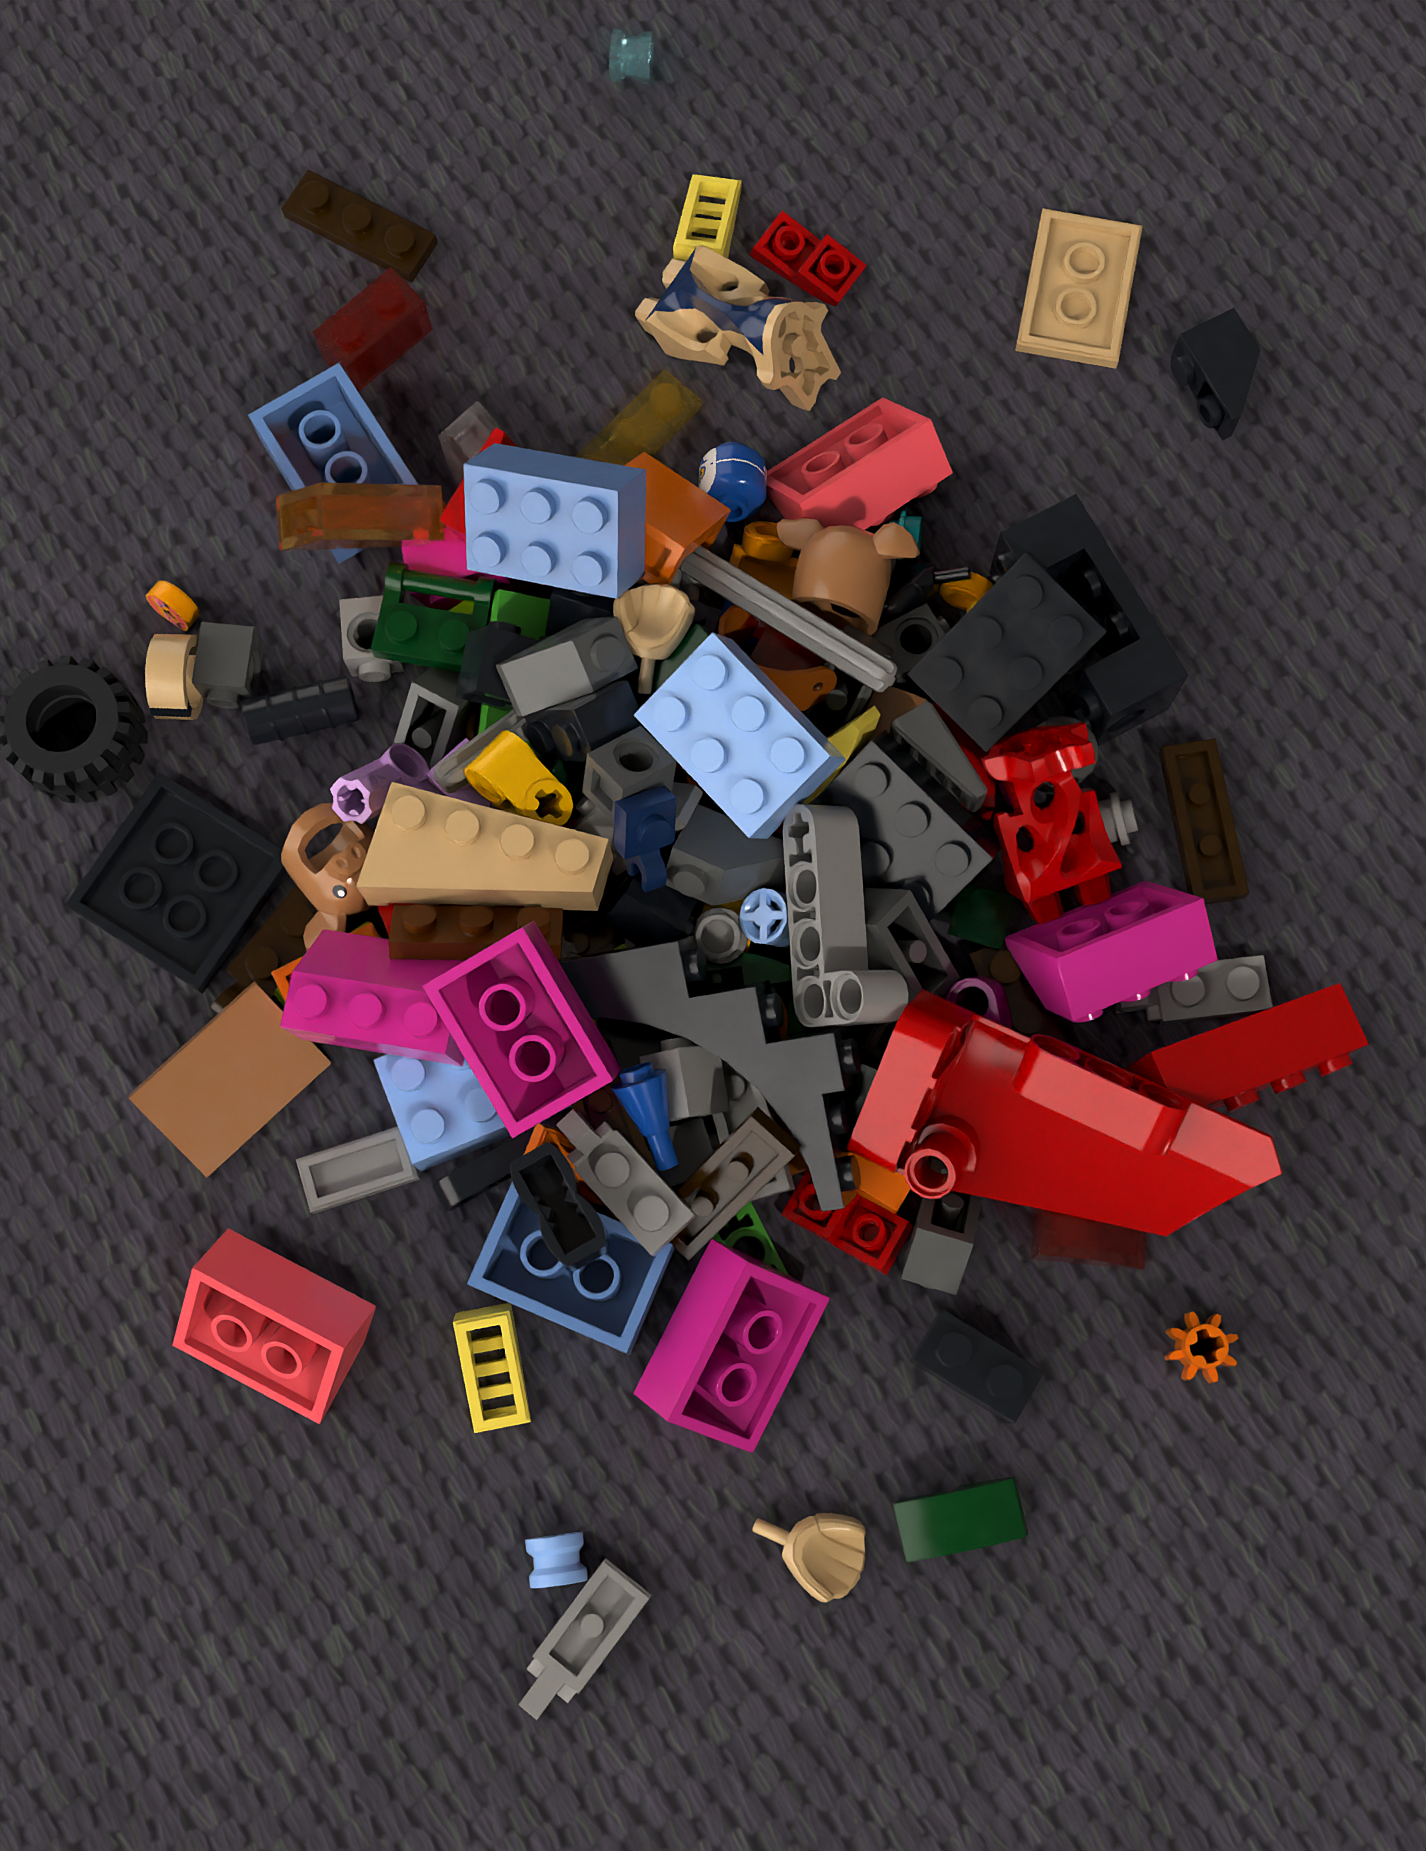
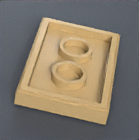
M1043 208L1015 351L1116 369L1120 356L1143 226Z

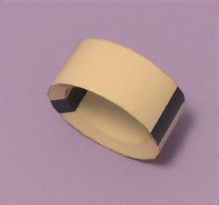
M154 634L146 657L145 687L147 702L155 719L194 720L201 713L203 697L192 684L199 639L197 635Z

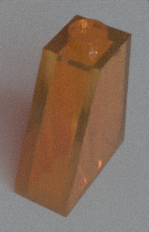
M317 483L276 496L279 551L422 546L445 540L444 530L446 526L439 521V517L446 508L445 503L442 501L441 485Z

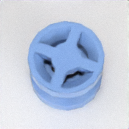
M766 888L753 891L746 897L740 910L739 920L745 936L754 943L789 948L786 893ZM776 920H781L778 926L774 925Z
M583 1532L542 1536L525 1540L526 1552L533 1557L534 1570L529 1575L530 1588L561 1586L588 1580L587 1567L580 1563L579 1550L584 1544Z

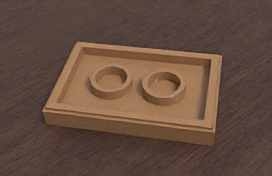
M255 981L128 1095V1099L206 1178L331 1064V1061L312 1041L302 1040L280 1027L283 1010Z

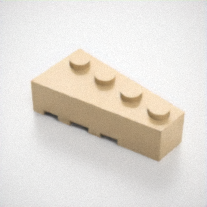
M391 782L356 888L370 906H389V903H413L439 906V904L481 905L485 907L537 906L541 908H563V910L598 911L614 858L609 839Z

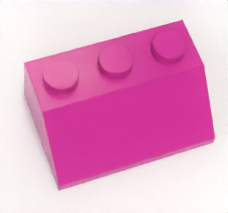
M1146 880L1112 893L1111 898L1094 905L1080 906L1065 912L1060 918L1044 924L1038 923L1004 937L1008 950L1045 1009L1072 1022H1086L1096 1019L1102 1015V1009L1120 1001L1133 1002L1141 1000L1150 995L1151 988L1168 981L1180 982L1191 979L1198 974L1199 968L1218 961L1204 899Z
M535 921L516 930L422 986L512 1138L612 1082L621 1071L616 1058Z
M326 929L322 930L292 972L280 1023L281 1028L306 1041L463 1067V1054L422 986L465 960L390 959L389 939Z
M711 1238L633 1394L670 1423L753 1453L830 1298L757 1258Z

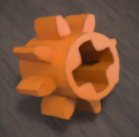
M1194 1311L1184 1314L1186 1329L1182 1331L1179 1328H1169L1165 1332L1176 1342L1175 1351L1168 1352L1164 1358L1170 1361L1179 1359L1185 1366L1181 1373V1379L1185 1381L1191 1380L1197 1370L1202 1369L1203 1376L1208 1383L1217 1382L1218 1373L1215 1367L1220 1364L1228 1367L1236 1366L1237 1361L1228 1355L1229 1343L1236 1341L1238 1336L1237 1334L1225 1335L1218 1328L1221 1322V1315L1219 1314L1211 1315L1205 1324L1200 1325L1199 1318ZM1197 1335L1200 1339L1210 1338L1213 1349L1205 1353V1358L1203 1355L1193 1356L1190 1351V1345L1198 1341Z

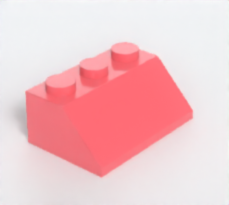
M882 397L767 471V495L785 519L810 518L819 520L825 528L848 525L866 530L870 526H877L890 520L894 516L895 510L912 499L930 494L937 488L940 481L953 472L931 419Z
M228 1228L192 1268L172 1346L320 1424L365 1342L376 1306Z

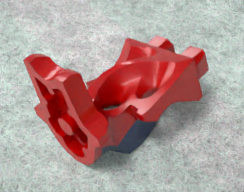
M1079 722L1065 726L1047 725L1034 727L998 740L992 746L989 755L981 758L984 770L989 776L999 780V789L1010 814L1003 811L994 814V829L1002 847L1004 880L1007 892L1020 899L1030 918L1039 924L1060 918L1064 914L1058 891L1071 886L1074 888L1077 902L1084 906L1094 905L1110 899L1111 889L1108 873L1120 869L1121 862L1105 830L1095 790L1091 788L1081 789L1071 773L1072 769L1083 768L1095 763V752L1092 742L1088 741L1086 723ZM1050 782L1054 787V798L1048 807L1040 809L1035 805V791L1042 783ZM1079 811L1082 816L1083 828L1079 833H1072ZM1019 829L1032 846L1028 852L1022 851L1018 847L1016 835Z

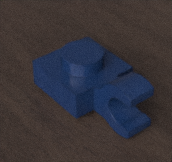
M665 785L615 801L614 848L626 860V870L630 876L641 873V886L645 893L666 885L667 872L660 854V848L675 843L677 797Z

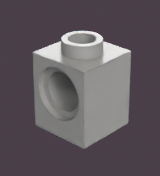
M383 595L339 600L343 660L352 677L359 676L361 680L367 682L385 681L391 678V673L404 672L403 662L374 658L371 649L361 648L363 641L375 633Z

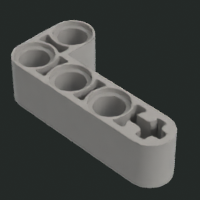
M796 804L783 822V848L795 1014L799 1021L807 1027L860 1026L894 1022L899 1019L903 1010L908 1005V989L903 976L897 971L868 969L860 835L857 817L853 810L846 806Z

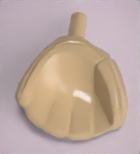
M660 583L627 590L618 599L615 598L613 606L614 617L617 616L632 654L642 657L637 692L642 694H651L655 660H666L674 652L686 635L695 614L694 606L683 591L678 590L674 586L668 584L661 585Z
M818 1513L815 1516H809L797 1522L791 1532L760 1518H757L754 1523L753 1532L784 1546L782 1558L801 1586L820 1602L826 1603L834 1598L841 1599L859 1581L860 1573L863 1571L865 1563L864 1536L866 1531L863 1524L856 1518L835 1513Z

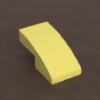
M875 705L827 737L846 760L802 804L807 805L818 797L868 744L881 715Z

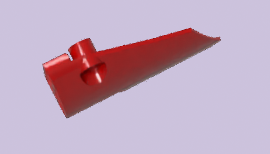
M925 989L908 1003L895 1025L847 1147V1151L892 1173L897 1172L904 1175L911 1190L920 1197L936 1199L943 1197L950 1191L1072 1215L1161 1236L1170 1235L1222 1203L1281 1175L1283 1172L1273 1136L1059 1039L1035 1034L1031 1037L1026 1036ZM931 1155L941 1159L947 1166L948 1173L942 1174L931 1169L926 1161V1156Z

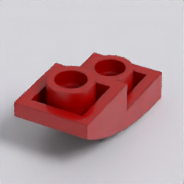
M783 210L762 235L749 255L815 298L835 307L867 266L831 236L826 234L822 240L818 239Z
M807 1169L781 1215L844 1253L887 1276L910 1235L913 1225L908 1220L861 1197L856 1190V1197L844 1209L822 1212L810 1170Z

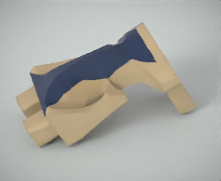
M704 245L696 246L687 261L672 259L663 271L662 282L667 289L660 299L644 298L635 311V316L643 329L655 337L667 355L680 359L725 365L729 359L727 353L731 345L747 351L755 359L757 377L765 388L771 390L779 388L792 405L803 410H811L823 383L828 379L837 380L841 374L821 333V324L828 312L825 304L818 302L803 303L802 301L789 298L769 297L770 291L763 280L746 268ZM731 287H738L732 291H727ZM791 357L795 362L794 373H792L789 369V360Z

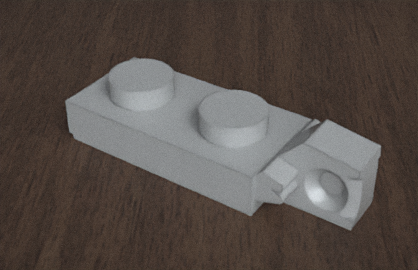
M1264 955L1215 961L1199 968L1198 974L1191 979L1180 982L1168 981L1151 988L1150 995L1141 1000L1133 1002L1120 1001L1115 1004L1116 1013L1146 1010L1148 1022L1160 1021V1024L1254 1014L1270 1009L1273 1005Z
M572 1109L556 1124L576 1147L567 1156L576 1167L574 1170L651 1256H655L697 1217L620 1131L614 1130L606 1121L595 1130L579 1111L576 1112Z
M605 1558L533 1654L534 1660L527 1670L538 1679L518 1705L537 1720L556 1694L569 1703L575 1693L579 1694L652 1594L609 1559Z

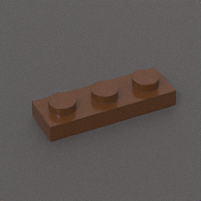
M425 904L394 905L388 940L390 959L467 960L516 930L535 921L558 962H561L563 908H541L537 906L485 907L481 905L430 906Z

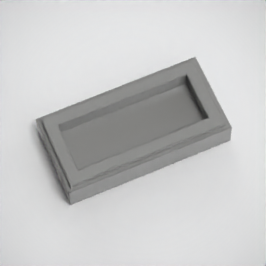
M398 1126L296 1159L310 1213L312 1214L420 1180L418 1170L411 1163Z

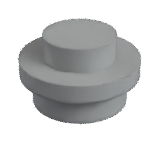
M1118 791L1110 793V799L1098 801V805L1111 843L1120 841L1123 846L1130 844L1128 833L1138 831L1137 821L1131 799L1121 801Z
M714 908L704 912L696 920L697 923L692 930V936H694L696 948L703 950L707 961L716 964L728 963L738 958L745 950L748 938L741 929L740 915L735 911L727 908Z

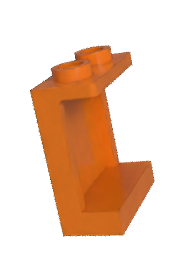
M643 452L624 465L646 469L645 575L641 579L649 584L660 583L661 585H670L682 561L700 545L707 550L711 548L731 509L646 452Z

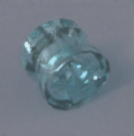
M614 28L611 35L609 59L611 82H622L627 77L636 78L640 84L650 85L654 64V32L642 31L637 36L628 35L624 29Z

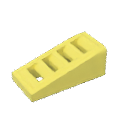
M692 174L673 245L674 259L687 261L696 246L701 245L728 259L742 188L741 180ZM699 196L726 199L725 205L699 202ZM696 214L720 217L721 220L697 218L695 216ZM692 232L714 235L717 237L716 239L692 236Z
M505 1303L456 1313L453 1325L474 1433L531 1422L511 1304ZM496 1325L501 1327L502 1335L476 1340L471 1339L470 1330ZM505 1348L506 1358L475 1363L474 1354ZM509 1372L511 1381L479 1387L478 1377ZM514 1394L515 1405L483 1411L482 1400Z

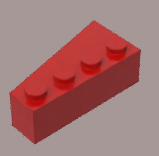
M1341 983L1152 1051L1124 1069L1209 1108L1215 1109L1225 1105L1227 1112H1232L1260 1100L1257 1091L1271 1086L1276 1095L1307 1082L1303 1073L1315 1068L1318 1069L1321 1077L1352 1065L1353 1062L1349 1054L1369 1045Z

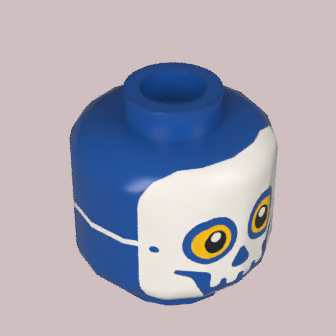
M726 442L711 449L702 458L699 468V488L731 509L726 519L727 522H737L754 516L763 508L767 496V469L764 458L756 450L739 442Z

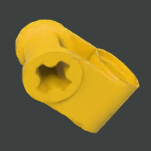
M503 730L464 770L465 777L471 786L498 810L557 826L565 824L572 814L573 801L568 789L538 760L534 751L526 742L508 730ZM539 798L545 804L541 810L543 817H539L535 812L540 804L537 800Z

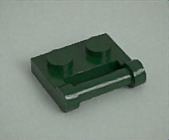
M389 562L385 576V591L371 646L374 658L460 672L467 633L485 627L490 622L493 592L498 590L497 579L480 576L476 581L410 570L407 563ZM406 591L474 602L472 615L404 604Z

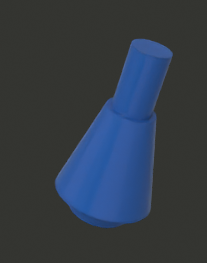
M644 1062L620 1071L621 1081L614 1084L611 1088L641 1135L646 1137L657 1171L670 1169L678 1165L679 1162L668 1132L670 1119L666 1069H654L652 1062Z

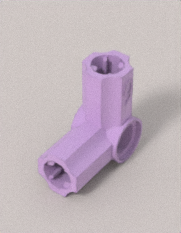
M402 743L392 744L381 758L340 777L330 788L333 795L332 809L344 822L351 820L357 821L360 824L381 814L391 782L436 794L440 793L427 779L426 773L429 771V767L422 755L412 747Z

